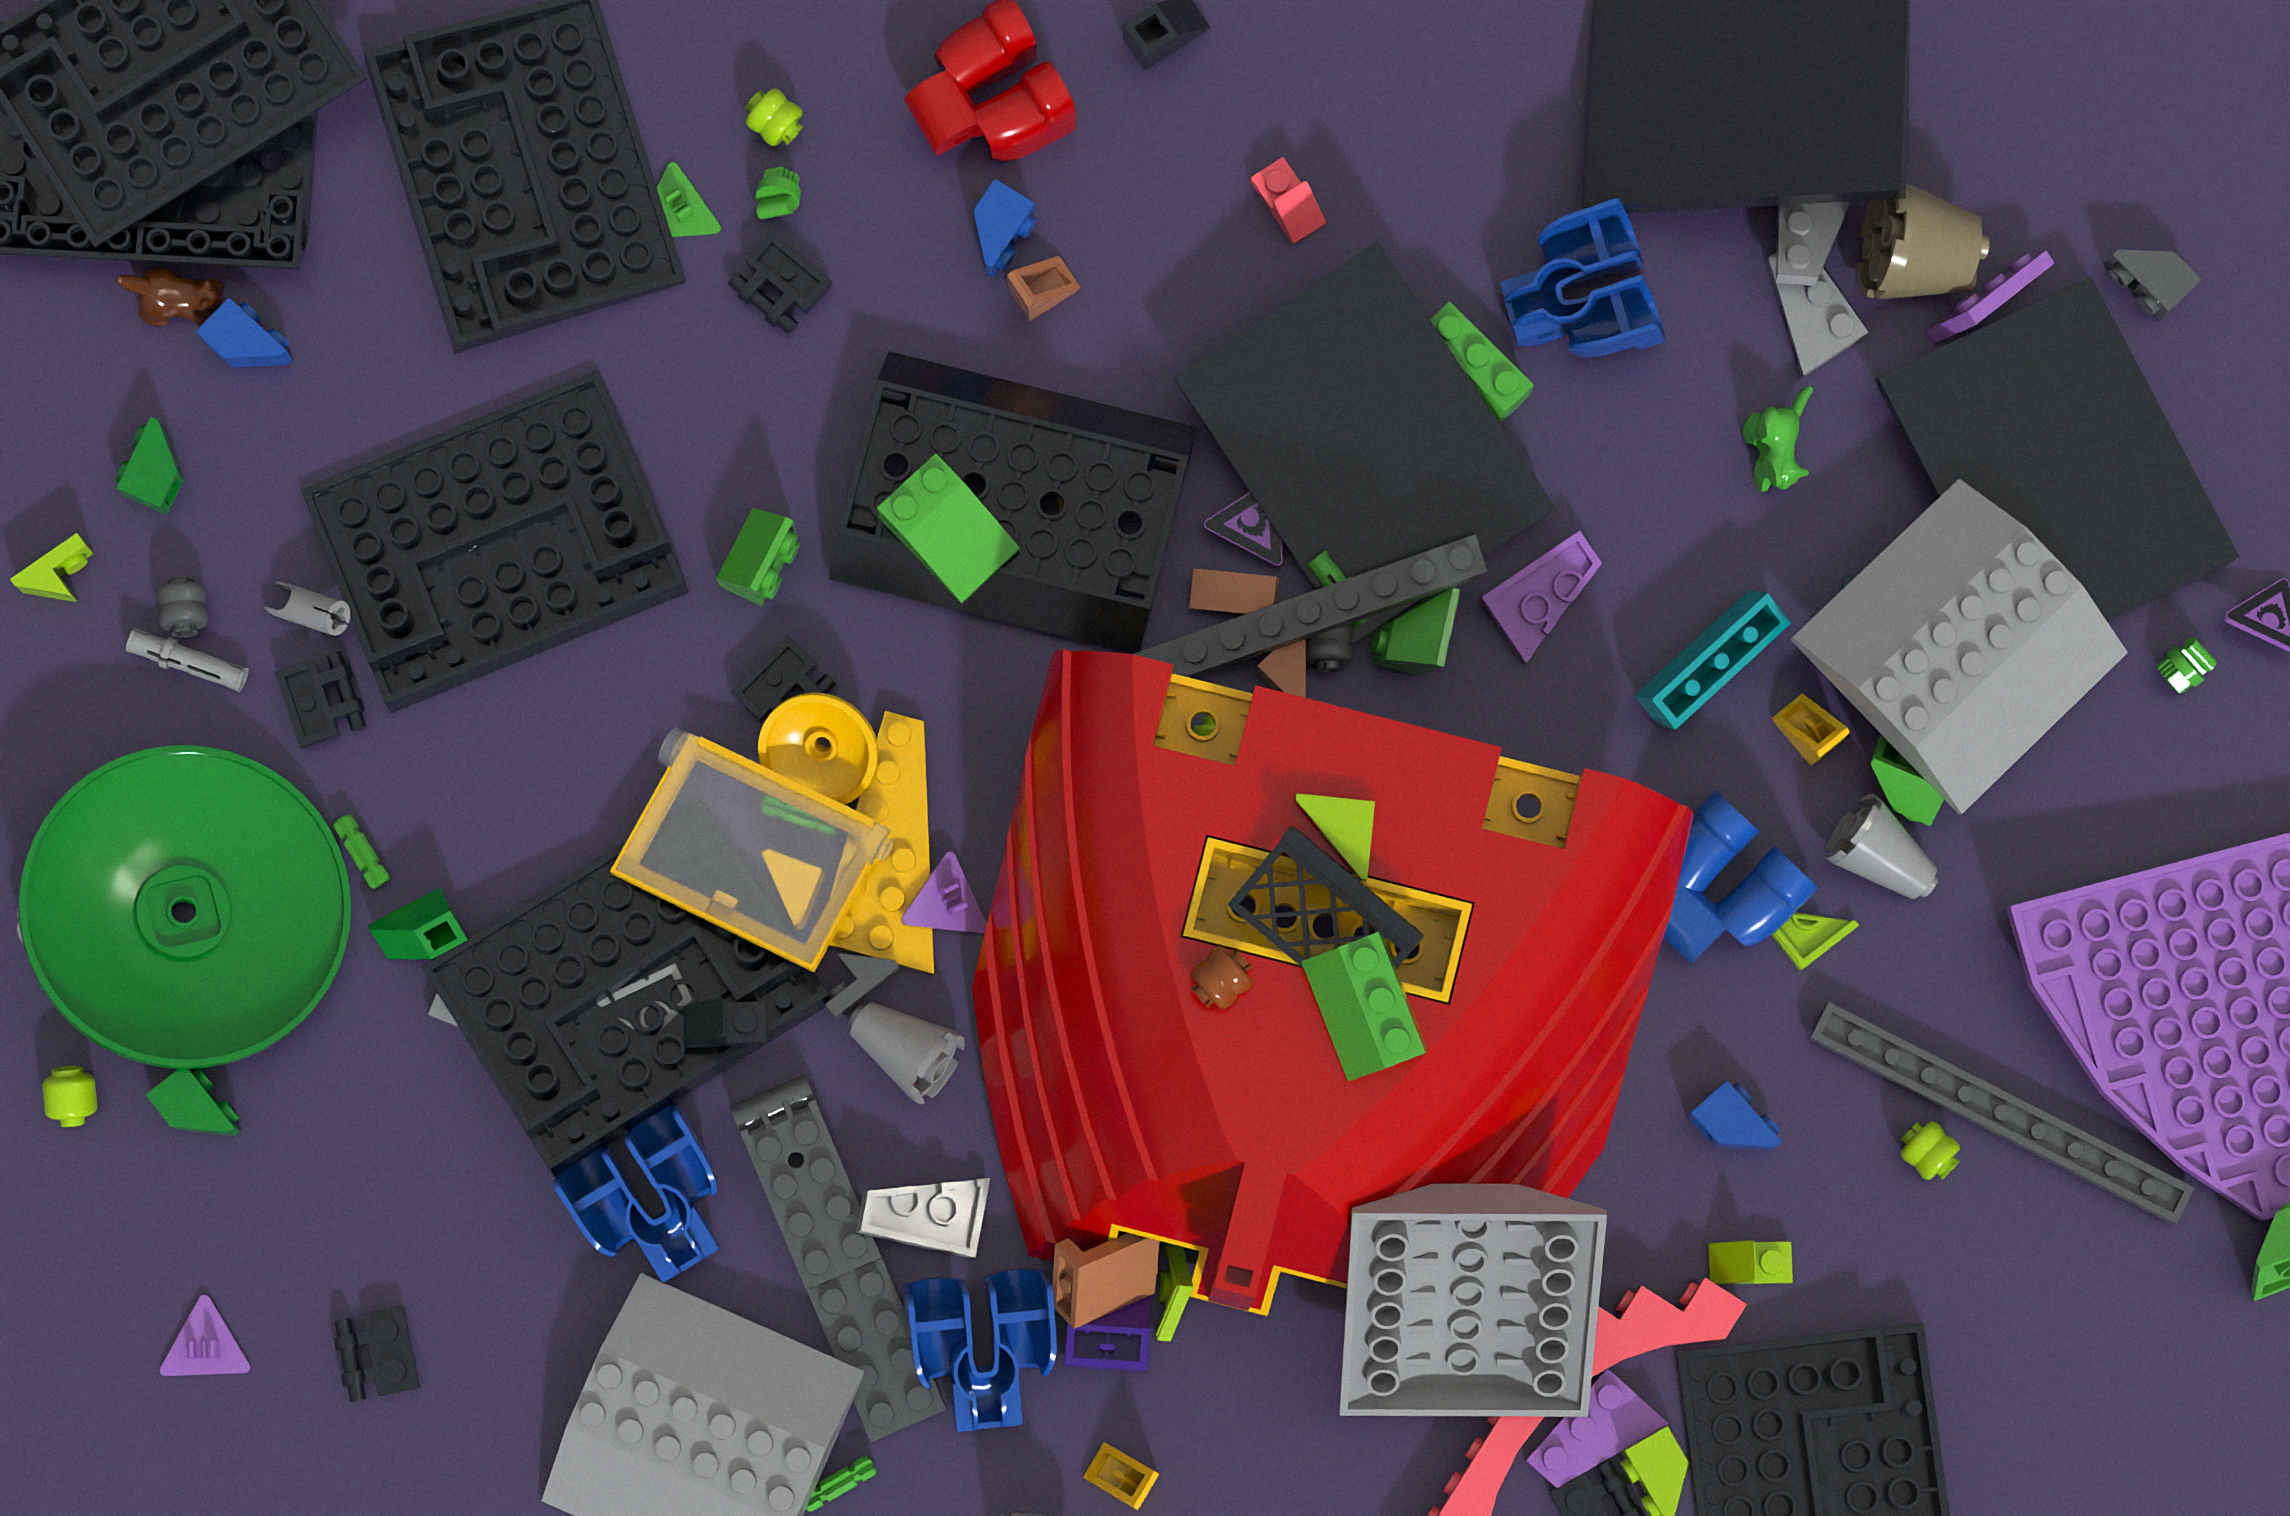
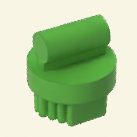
M783 166L764 171L763 179L759 181L755 195L758 203L757 215L760 219L794 213V210L799 206L801 198L800 176L797 173L784 169Z
M2191 637L2185 641L2181 648L2175 645L2166 652L2167 657L2157 664V668L2178 693H2184L2192 685L2197 687L2205 680L2203 674L2211 671L2216 666L2217 661L2195 637Z

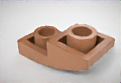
M1193 568L1189 608L1244 615L1277 603L1279 577Z

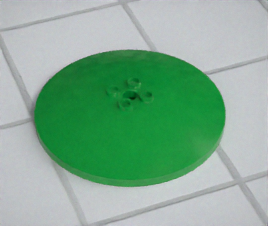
M193 745L156 747L122 756L91 772L71 787L46 816L32 841L23 868L18 901L19 926L29 965L39 986L64 1019L94 1043L121 1057L147 1065L175 1069L208 1068L245 1059L267 1049L300 1025L327 992L339 969L347 945L351 919L350 886L340 848L321 814L306 796L272 769L250 758L230 751ZM179 902L188 903L194 910V918L187 923L178 922L172 916V907Z

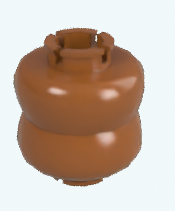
M1222 946L1216 947L1205 961L1197 964L1191 970V976L1197 983L1190 988L1208 1008L1215 1002L1219 1008L1227 1009L1233 1004L1237 995L1249 990L1253 984L1252 979L1247 974L1253 967L1236 948H1233L1234 950L1229 954Z

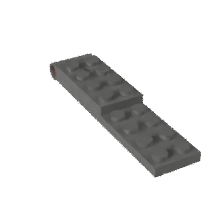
M805 1074L729 1106L834 1357L866 1371L853 1402L870 1442L872 1443L947 1410L934 1378L930 1379L932 1388L926 1389L919 1381L910 1351L908 1322L905 1310L874 1237L856 1233L860 1203ZM794 1154H801L804 1157V1163L799 1168H792L789 1164V1159Z

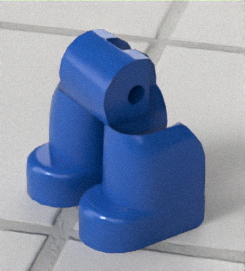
M1618 198L1570 213L1550 223L1537 238L1547 264L1543 265L1539 270L1500 282L1501 292L1515 340L1519 346L1540 345L1568 335L1570 340L1568 347L1571 354L1586 358L1604 356L1632 347L1642 350L1666 342L1654 297L1643 275L1634 276L1593 290L1586 297L1566 300L1563 289L1610 273L1622 276L1644 269L1643 259L1630 218L1621 200Z
M1716 789L1700 804L1694 813L1670 919L1664 935V939L1691 965L1725 930L1730 932L1745 947L1759 944L1783 926L1820 888L1799 870L1777 846H1774L1733 891L1718 903H1714L1705 894L1709 885L1761 832Z
M679 1102L670 1104L630 1129L624 1138L636 1162L644 1171L653 1188H656L666 1209L653 1218L651 1217L623 1175L622 1166L608 1144L555 1176L553 1182L555 1191L570 1212L577 1226L586 1239L599 1252L614 1257L617 1254L616 1250L630 1240L635 1239L662 1283H665L720 1249V1245L711 1227L695 1204L696 1200L708 1193H711V1196L717 1194V1176L706 1150L693 1131L692 1123Z
M1011 1269L985 1276L986 1303L990 1311L992 1334V1366H975L972 1351L969 1291L962 1279L953 1277L928 1278L912 1281L903 1286L910 1351L917 1376L926 1389L932 1388L930 1379L950 1376L951 1401L956 1432L1023 1425L1018 1377L1019 1368H1039L1041 1375L1047 1376L1054 1367L1057 1351L1053 1287L1046 1272L1043 1270Z

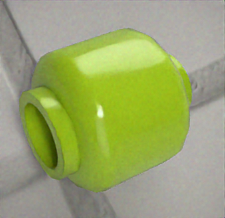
M72 1065L51 1069V1075L42 1081L45 1114L50 1119L60 1120L61 1127L85 1124V1117L97 1111L95 1078L91 1073L85 1072L83 1066Z

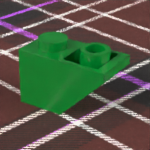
M150 416L147 425H141L135 434L133 447L136 448L129 462L124 461L116 476L118 486L116 489L125 498L168 515L184 478L165 428L158 419Z
M440 887L368 925L369 930L387 959L432 960L468 940L458 916Z
M201 1068L195 1071L193 1069H177L146 1094L169 1126L176 1130L236 1136L241 1132L235 1124V1121L240 1117L225 1099L219 1103L210 1090L215 1085Z

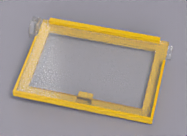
M674 727L666 736L658 755V763L668 768L612 866L611 874L801 967L815 972L875 860L878 859L883 862L889 855L893 846V839L888 837L891 832L890 829L875 822L869 816L701 736L699 738L678 727Z

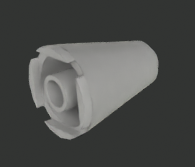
M1875 794L1864 796L1857 802L1862 808L1854 815L1848 811L1837 824L1825 845V848L1830 853L1823 854V857L1836 866L1910 899L1928 896L1938 882V878L1935 877L1937 867L1879 797Z
M870 1002L866 1006H858L849 1019L851 1037L912 1101L920 1105L925 1104L923 1096L927 1095L933 1098L947 1083L959 1062L953 1058L956 1048L963 1051L965 1046L964 1037L954 1030L874 1002Z

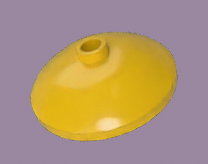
M813 692L793 696L779 704L771 712L760 732L758 755L762 766L846 805L859 797L871 782L878 764V744L871 725L856 707L837 696ZM818 738H827L830 742V746H822L819 743Z

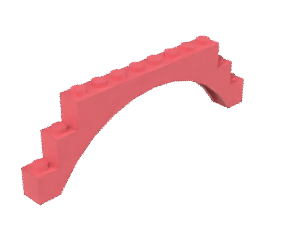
M1707 1278L1701 1279L1698 1284L1692 1281L1689 1283L1678 1301L1684 1305L1682 1310L1642 1285L1637 1287L1635 1292L1627 1289L1615 1310L1621 1313L1618 1318L1598 1307L1592 1377L1624 1359L1664 1346L1724 1340L1747 1304ZM1489 1416L1486 1422L1490 1423L1492 1427L1484 1439L1477 1435L1465 1454V1457L1470 1460L1462 1474L1455 1470L1445 1485L1443 1492L1448 1495L1440 1509L1433 1505L1426 1516H1491L1497 1493L1518 1450L1544 1417Z

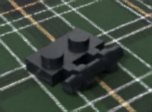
M772 231L745 260L746 265L756 273L747 280L737 272L728 282V285L738 292L737 297L746 305L750 303L766 315L764 320L773 327L778 325L788 334L798 325V321L788 314L793 305L795 304L807 314L832 286V281ZM767 282L782 294L776 303L761 292V289Z
M787 636L731 693L761 722L782 703L781 701L797 685L804 693L828 694L837 684L826 673L816 683L808 678L807 675L817 667V663L790 636Z
M341 651L326 656L330 670L319 673L314 659L275 672L301 749L339 737L337 720L347 718L351 732L367 727L362 714L365 712L363 701L361 698H357L351 681L354 678L351 665H346ZM336 685L342 703L330 706L325 687Z
M402 1306L362 1315L365 1332L354 1334L351 1318L335 1321L337 1337L334 1338L336 1351L341 1353L344 1374H341L342 1385L348 1389L350 1402L365 1400L366 1394L363 1383L375 1381L377 1394L380 1397L421 1388L405 1307ZM368 1345L372 1368L361 1370L356 1347Z
M1611 1459L1596 1467L1603 1479V1482L1593 1487L1587 1474L1583 1473L1548 1492L1561 1516H1609L1600 1500L1601 1497L1609 1493L1621 1512L1619 1516H1646L1641 1506H1636L1625 1487V1484L1628 1483L1622 1472H1617Z

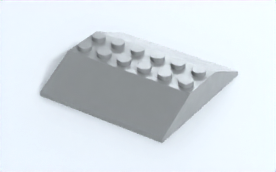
M1958 479L1790 639L1959 815L1963 814L2128 653L2084 586L2027 527L1961 479Z
M1430 1184L1353 1207L1351 1211L1339 1416L1588 1417L1607 1210L1519 1184Z
M640 1273L599 1350L571 1414L541 1501L574 1516H804L866 1371L676 1287L662 1283V1281Z

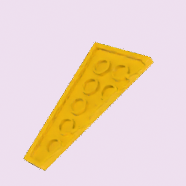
M885 711L877 737L878 764L876 772L868 787L860 795L856 811L873 818L877 825L891 832L829 946L866 957L894 960L898 966L935 976L933 928L907 926L901 922L902 915L930 876L924 721ZM850 834L847 838L830 899L863 841Z

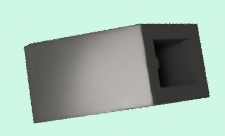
M2118 249L2105 264L2109 269L2108 273L2111 279L2120 287H2127L2137 297L2136 302L2146 314L2150 316L2155 315L2160 321L2193 291L2202 280L2174 251Z

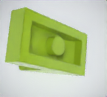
M76 533L10 578V580L25 594L77 602V599L61 576L65 573L71 575L81 570L88 563L87 558L94 553L85 540Z
M1754 1240L1708 1244L1709 1280L1716 1285L1793 1283L1791 1242H1755Z

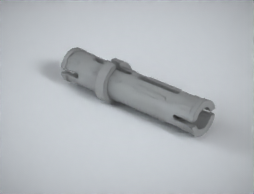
M134 627L127 640L126 652L156 661L159 667L164 669L169 667L179 669L202 679L226 686L237 692H241L246 683L249 668L235 665L178 644V639L172 637L164 639Z

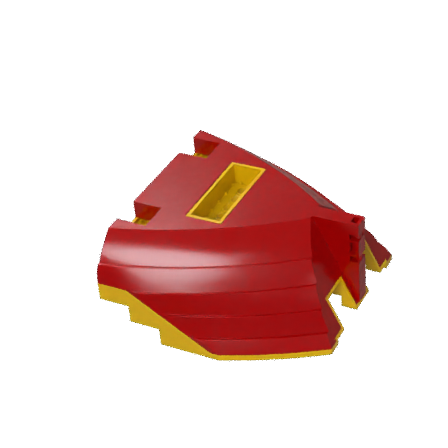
M1065 649L1053 652L1023 763L1012 819L972 985L983 1074L1002 1164L1029 1257L1054 1263L1055 1244L1069 1238L1082 1252H1085L1112 1239L1117 1240L1119 1231L1199 1251L1192 1278L1193 1289L1189 1297L1268 1316L1280 1272L1347 1289L1351 1211L1353 1207L1430 1184H1519L1568 1198L1603 1151L1626 1065L1647 998L1656 960L1670 919L1694 818L1693 811L1688 806L1681 805L1650 788L1623 777L1584 768L1580 776L1502 757L1500 756L1502 747L1257 685H1255L1254 693L1252 694L1173 674V664L1134 654L1103 651H1069ZM1200 714L1210 716L1215 723L1214 731L1207 736L1195 734L1191 729V721L1195 716ZM1297 793L1375 801L1367 881L1361 882L1425 935L1418 944L1419 952L1417 956L1412 959H1405L1397 968L1428 1051L1422 1055L1351 1081H1347L1305 970L1244 918L1236 916L1231 907L1227 905L1281 841V838L1291 826L1299 829L1359 880L1356 873L1326 840L1299 804L1295 802ZM1524 796L1535 798L1540 806L1539 814L1533 818L1521 816L1516 808L1517 801ZM1283 852L1272 865L1274 883L1298 881L1297 863ZM1303 868L1304 880L1316 879ZM1267 872L1257 884H1268ZM1322 883L1304 885L1306 910L1331 908L1330 890ZM1299 885L1274 888L1276 908L1288 906L1294 911H1301ZM1269 888L1251 890L1247 896L1254 901L1256 906L1253 915L1271 914ZM1336 896L1337 908L1349 907ZM1355 911L1337 912L1339 938L1354 937L1355 931L1363 927L1362 917ZM1332 913L1307 915L1309 941L1324 939L1315 934L1313 923L1321 916L1332 918ZM1296 916V922L1289 928L1278 927L1279 937L1285 942L1304 941L1302 916ZM1271 918L1259 919L1272 930ZM1368 923L1369 927L1373 928L1376 932H1378L1377 929H1375L1371 924ZM1385 938L1392 959H1394L1397 955L1395 944ZM1340 942V946L1350 942ZM1334 943L1310 945V955L1314 957L1334 949L1335 945ZM1219 946H1222L1229 954L1234 950L1233 948H1236L1253 967V969L1247 972L1253 981L1251 988L1237 995L1233 1004L1227 1009L1219 1008L1215 1002L1208 1008L1190 988L1197 983L1191 976L1193 967L1205 961L1211 951ZM1304 946L1293 947L1297 952H1299L1303 957H1305Z

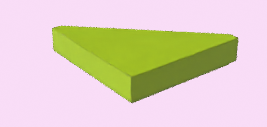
M1297 793L1295 802L1299 804L1326 840L1356 873L1359 880L1367 881L1375 801Z
M1795 912L1771 936L1798 970L1801 971L1857 928L1859 924L1856 920L1833 919Z
M1163 1242L1168 1259V1271L1162 1270L1160 1273L1158 1302L1165 1304L1154 1336L1157 1340L1170 1342L1192 1292L1193 1283L1184 1247Z

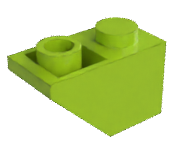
M1665 1426L1621 1451L1625 1460L1621 1461L1620 1465L1632 1484L1638 1481L1646 1496L1641 1498V1502L1649 1516H1675L1688 1466V1460L1669 1427Z

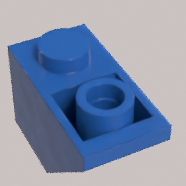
M997 179L993 180L973 210L985 271L991 278L995 276L999 269L1005 271L1016 254V251L1012 248L1020 236L1026 239L1030 235L1038 220L1034 217L1035 203Z
M228 298L196 331L200 339L230 367L288 365L293 360L286 350L289 342L274 328L266 332L257 323L261 317L244 301L238 306Z
M1728 1081L1724 1082L1686 1116L1713 1147L1772 1150L1782 1142L1777 1136L1780 1132L1777 1125L1766 1114L1763 1113L1759 1116L1749 1105L1753 1101L1752 1098L1738 1083L1732 1086Z

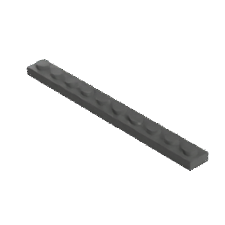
M1474 534L1136 652L1134 655L1173 664V674L1196 678L1489 576L1490 573L1479 539Z
M1829 1001L1826 1003L1809 1037V1040L2173 1225L2178 1224L2195 1187Z

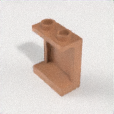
M1126 1233L1117 1237V1240L1112 1239L1085 1252H1082L1069 1238L1056 1243L1052 1281L1055 1310L1076 1329L1155 1294L1160 1241Z

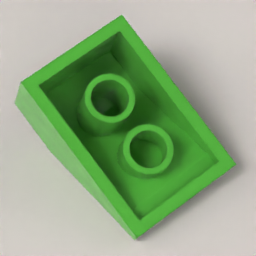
M936 453L877 507L878 518L961 604L1020 550L1016 542L968 486Z

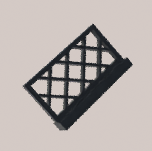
M1291 826L1281 838V841L1227 904L1302 968L1301 961L1311 958L1310 945L1334 943L1335 948L1340 946V942H1351L1368 936V923L1378 931L1382 930L1384 938L1389 939L1401 950L1393 959L1396 969L1425 937L1421 931L1295 826ZM1283 852L1297 863L1298 881L1274 883L1272 865ZM1303 868L1316 879L1304 880ZM1267 872L1268 884H1257ZM1322 883L1330 890L1331 908L1306 910L1304 885ZM1299 885L1301 911L1276 913L1274 888ZM1269 888L1271 914L1253 915L1240 904L1251 890ZM1336 896L1349 907L1337 908ZM1355 911L1363 919L1364 936L1339 938L1337 912ZM1332 913L1334 938L1309 941L1307 915ZM1302 916L1304 941L1285 942L1279 937L1277 918ZM1271 918L1272 930L1259 919ZM1304 946L1305 957H1303L1293 947Z

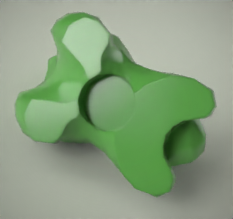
M1810 385L1805 386L1797 393L1791 407L1783 406L1776 409L1770 406L1762 413H1752L1745 421L1742 430L1744 440L1747 444L1756 446L1760 453L1754 470V480L1759 492L1767 491L1771 484L1780 490H1786L1795 484L1800 477L1809 474L1808 469L1800 467L1796 463L1794 445L1799 433V417L1813 392V387Z

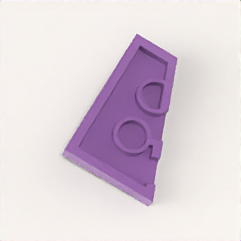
M2046 250L2032 257L2028 252L2020 255L2008 264L2010 271L2004 275L2002 272L1987 280L1982 284V291L1964 298L1956 305L1955 310L1925 330V332L1934 344L1977 325L2051 267L2054 261Z
M1580 530L1479 597L1523 664L1529 661L1536 648L1546 635L1551 632L1558 619L1602 564Z
M1607 1368L1591 1385L1588 1417H1563L1525 1461L1554 1488H1558L1669 1423Z

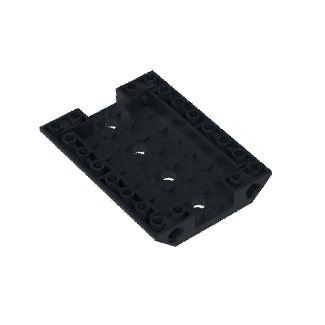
M0 102V255L299 270L309 237L318 111L95 248L38 159L27 156L28 144ZM271 152H279L284 155L282 166L276 170H267L263 167L265 156Z
M889 351L877 378L839 521L829 580L1128 654L1141 651L1159 581V573L1176 506L1180 499L1197 427ZM935 453L963 482L970 476H978L985 481V490L976 497L1020 547V550L962 604L878 518L877 507ZM892 457H901L908 464L907 471L898 477L890 476L885 471L886 462ZM1055 495L1062 499L1064 507L1060 513L1048 515L1042 511L1040 504L1046 496ZM1133 514L1141 520L1142 526L1137 533L1125 534L1120 530L1118 522L1124 515Z

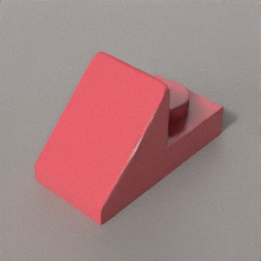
M1281 157L1250 177V183L1293 246L1326 225L1327 222L1307 181L1300 182L1284 157Z

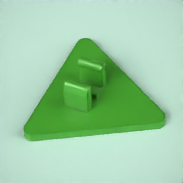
M675 162L669 163L657 186V191L672 237L718 234L721 231V226L678 164Z

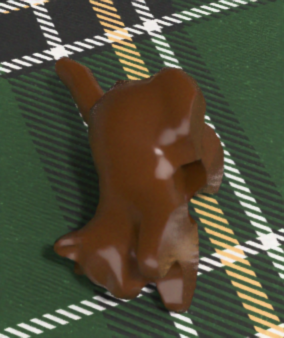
M156 267L146 270L142 278L132 275H118L115 279L116 283L124 289L138 293L140 304L138 314L145 323L151 326L161 327L168 325L172 317L185 318L202 326L214 313L213 311L219 308L222 303L220 292H222L224 284L218 279L180 277L168 268Z

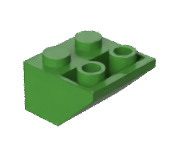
M752 508L716 578L719 586L761 607L766 598L772 600L782 582L779 573L784 563L791 564L800 547V543L797 542L798 535L794 521L782 515Z

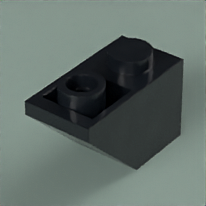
M1167 0L1153 5L1123 25V40L1143 69L1147 70L1210 29V25L1192 0Z

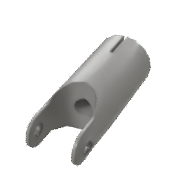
M275 582L276 585L291 591L290 599L286 606L279 610L264 606L267 612L276 617L334 636L340 635L345 631L348 626L345 623H349L351 612L349 605L345 601L290 583Z

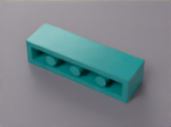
M1748 590L1643 686L1634 697L1657 726L1676 730L1785 630L1791 622L1768 593Z

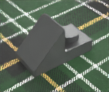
M837 954L856 980L851 984L845 980L828 993L831 1000L825 1006L835 1020L838 1021L901 972L900 967L894 960Z

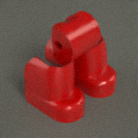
M995 0L984 7L982 15L967 22L945 38L935 51L934 59L938 66L942 63L946 70L918 84L904 99L905 104L937 156L972 137L985 135L991 149L992 159L1004 162L1013 161L1038 151L1076 129V109L1073 100L1059 73L1048 60L1026 71L1019 83L986 101L975 105L970 97L974 91L985 84L992 85L1037 60L1035 37L1015 0Z

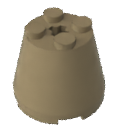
M1906 182V199L1869 201L1859 232V236L1864 237L1862 244L1863 263L1858 262L1856 265L1857 284L1862 295L1876 299L1961 292L1972 293L1976 285V270L1979 259L1984 260L1986 258L1990 243L1989 237L1982 235L1981 217Z

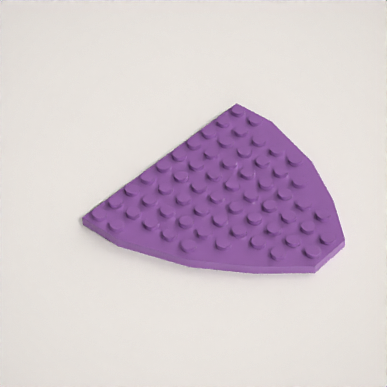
M2290 832L2006 907L2028 987L2098 1092L2178 1167L2257 1220L2263 1221L2274 1218L2279 1208L2290 1202Z

